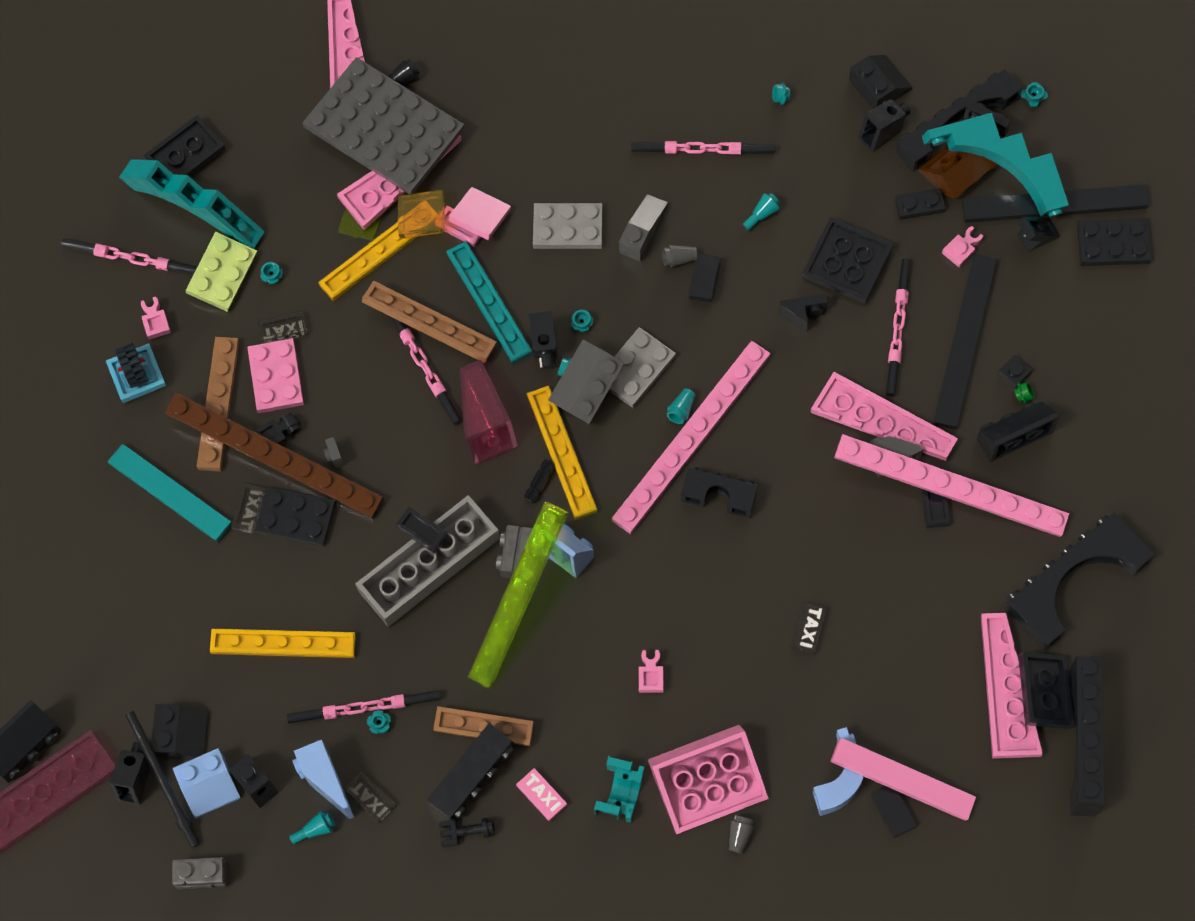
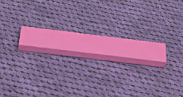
M843 738L838 739L830 761L965 821L969 819L976 799L971 794Z

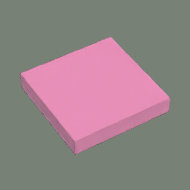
M471 187L449 215V221L489 240L511 211V206Z

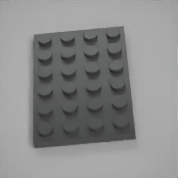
M357 57L302 123L305 129L411 196L465 129L463 123Z

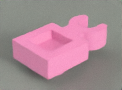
M973 226L966 230L964 238L958 234L942 251V254L959 268L975 253L973 246L979 245L982 241V234L977 238L970 236L974 231Z
M153 297L154 304L151 307H147L144 300L141 301V307L147 314L141 317L149 340L171 333L164 309L159 311L160 304L156 297Z
M643 650L641 656L646 667H639V693H663V666H656L660 661L659 650H655L654 659H648L646 657V650Z

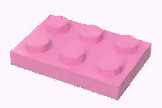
M293 338L248 346L258 414L304 405Z

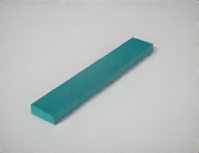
M467 241L446 251L451 263L511 363L514 364L533 354L532 349Z
M124 444L108 460L112 467L216 542L221 539L232 525L231 521Z

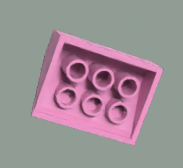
M740 725L648 759L676 834L769 799L746 733Z

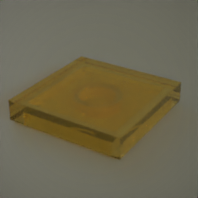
M442 190L398 196V235L400 239L445 233L444 193Z

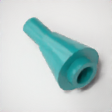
M764 193L752 215L743 223V226L750 230L758 221L780 210L778 206L780 201L772 193L769 195Z
M321 810L303 829L289 836L293 844H296L307 837L311 838L332 833V827L335 826L334 820L329 813L325 814Z

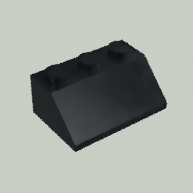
M1043 401L1037 404L1032 402L1025 405L1022 411L1018 413L1010 412L994 424L993 422L984 424L979 430L977 440L989 461L993 462L1052 434L1059 415Z
M32 700L0 729V776L8 783L19 778L23 773V769L29 763L36 761L40 757L41 751L47 745H52L59 738V733L62 731Z

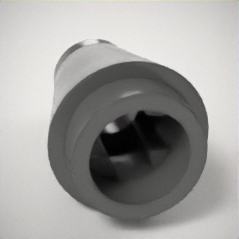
M678 245L663 247L662 259L664 266L674 267L697 260L696 247Z
M737 815L734 816V820L730 824L728 850L743 854L755 828L753 827L754 820Z

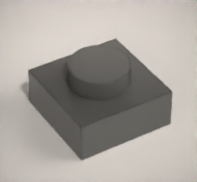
M334 437L326 439L327 448L323 450L327 461H333L335 469L344 466Z

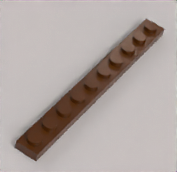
M178 393L174 394L165 411L166 415L373 519L383 500L382 496Z

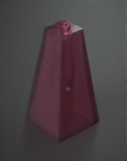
M482 360L469 363L460 368L464 432L474 464H480L518 448L510 418Z

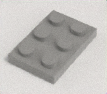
M534 203L533 249H602V203Z
M639 327L614 356L624 362L609 391L634 408L675 359L676 353Z

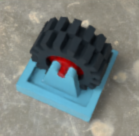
M130 343L115 349L116 357L106 360L122 403L166 386L149 343L136 349L134 344Z

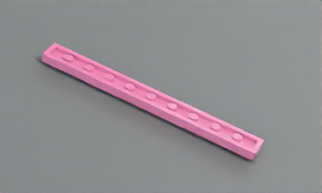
M753 341L748 344L612 517V522L629 534L633 533L770 358V352Z
M844 434L840 438L834 456L835 459L1058 537L1063 535L1069 516L1067 512Z

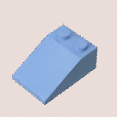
M557 522L538 524L536 526L539 551L575 578L581 574L594 558L592 544L584 538L578 539L573 535L574 531L565 524L561 526Z
M319 740L295 750L296 759L292 761L300 778H306L309 785L349 819L354 818L323 741Z

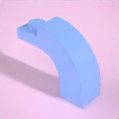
M847 727L837 730V741L839 738H843L856 744L853 733L849 734ZM844 768L842 774L836 780L814 787L813 795L819 815L822 816L835 812L847 805L857 794L864 776Z

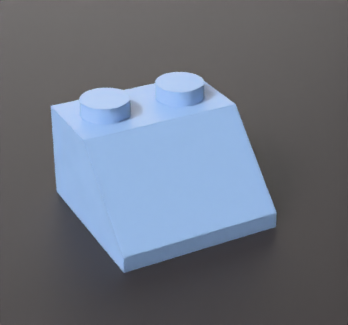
M219 748L173 768L181 791L195 819L241 799L225 758Z

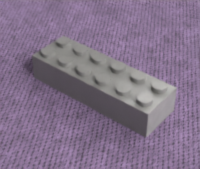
M469 495L433 522L448 532V537L435 554L411 539L355 583L358 592L387 627L500 539L498 529Z

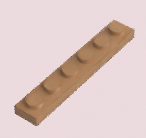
M375 281L372 282L362 298V303L483 363H486L496 347V341Z
M215 337L205 407L229 419L239 339ZM201 433L197 469L221 472L225 444Z

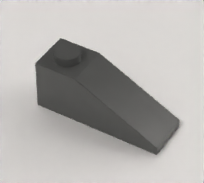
M648 194L628 222L619 240L620 254L641 261L668 206V202Z

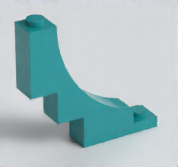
M992 113L927 130L922 136L924 145L932 143L933 146H937L947 142L949 151L976 154L1008 170L1031 195L1040 216L1048 214L1050 218L1058 216L1069 205L1052 153L1030 159L1022 133L1000 139Z
M131 159L119 177L134 191L148 193L174 203L211 224L225 235L233 236L241 244L254 249L265 232L218 190L203 189L188 175H175L158 160Z

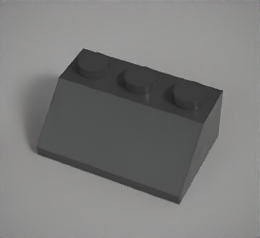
M582 340L548 401L589 424L624 362L591 343Z

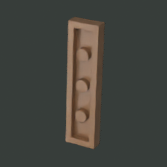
M437 706L433 731L477 738L488 723H491L512 740L514 744L530 746L534 721Z

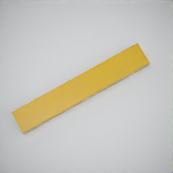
M424 201L319 281V286L332 301H335L433 226L440 216Z
M546 386L527 393V397L551 459L555 464L556 472L573 516L577 520L596 513L597 508L557 405L548 401L552 393L550 387Z
M212 629L210 653L354 658L356 633Z

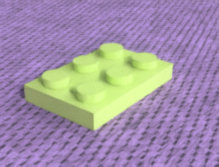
M215 232L186 289V293L228 312L257 254V250Z

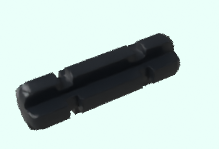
M543 460L540 466L541 470L537 471L529 485L530 489L528 488L524 494V499L530 503L537 501L538 493L542 492L550 478L549 474H552L555 469V464L550 460Z

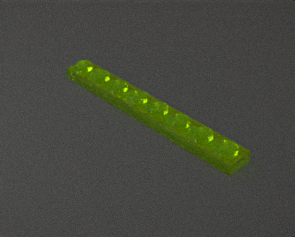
M544 502L468 675L470 679L487 688L492 687L568 515L567 511L549 502Z

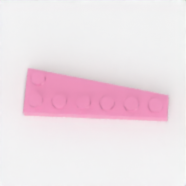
M328 0L330 88L356 57L365 62L351 0Z
M460 135L452 144V146L448 149V151L444 154V156L447 155L458 143L462 141ZM371 171L339 192L337 196L362 229L365 230L405 192L374 171Z
M833 372L811 408V413L871 435L881 438L890 436L921 446L922 453L944 461L947 460L958 441V438L836 372Z
M1006 613L981 614L992 759L1041 757L1042 749L1036 726L1025 725L1019 661L1014 649Z

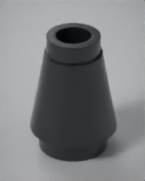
M408 59L407 61L403 60L388 77L403 85L416 79L420 72L411 59Z

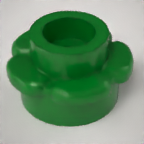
M1029 382L1017 383L1018 387L1015 389V395L1019 402L1023 401L1025 404H1028L1030 400L1035 399L1034 391Z

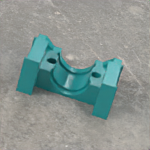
M608 756L607 770L615 772L613 785L607 803L596 801L594 813L596 815L597 811L616 815L617 820H619L620 814L625 815L626 822L631 823L645 769L643 766H639L638 772L633 771V761L628 762Z

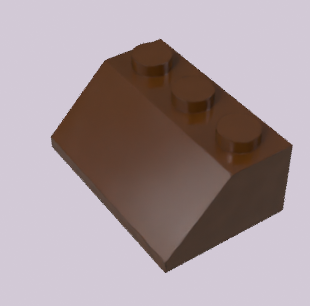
M947 145L918 170L936 189L941 188L942 195L956 198L964 194L969 186L978 182L987 171L995 168L998 164L976 154L949 151Z

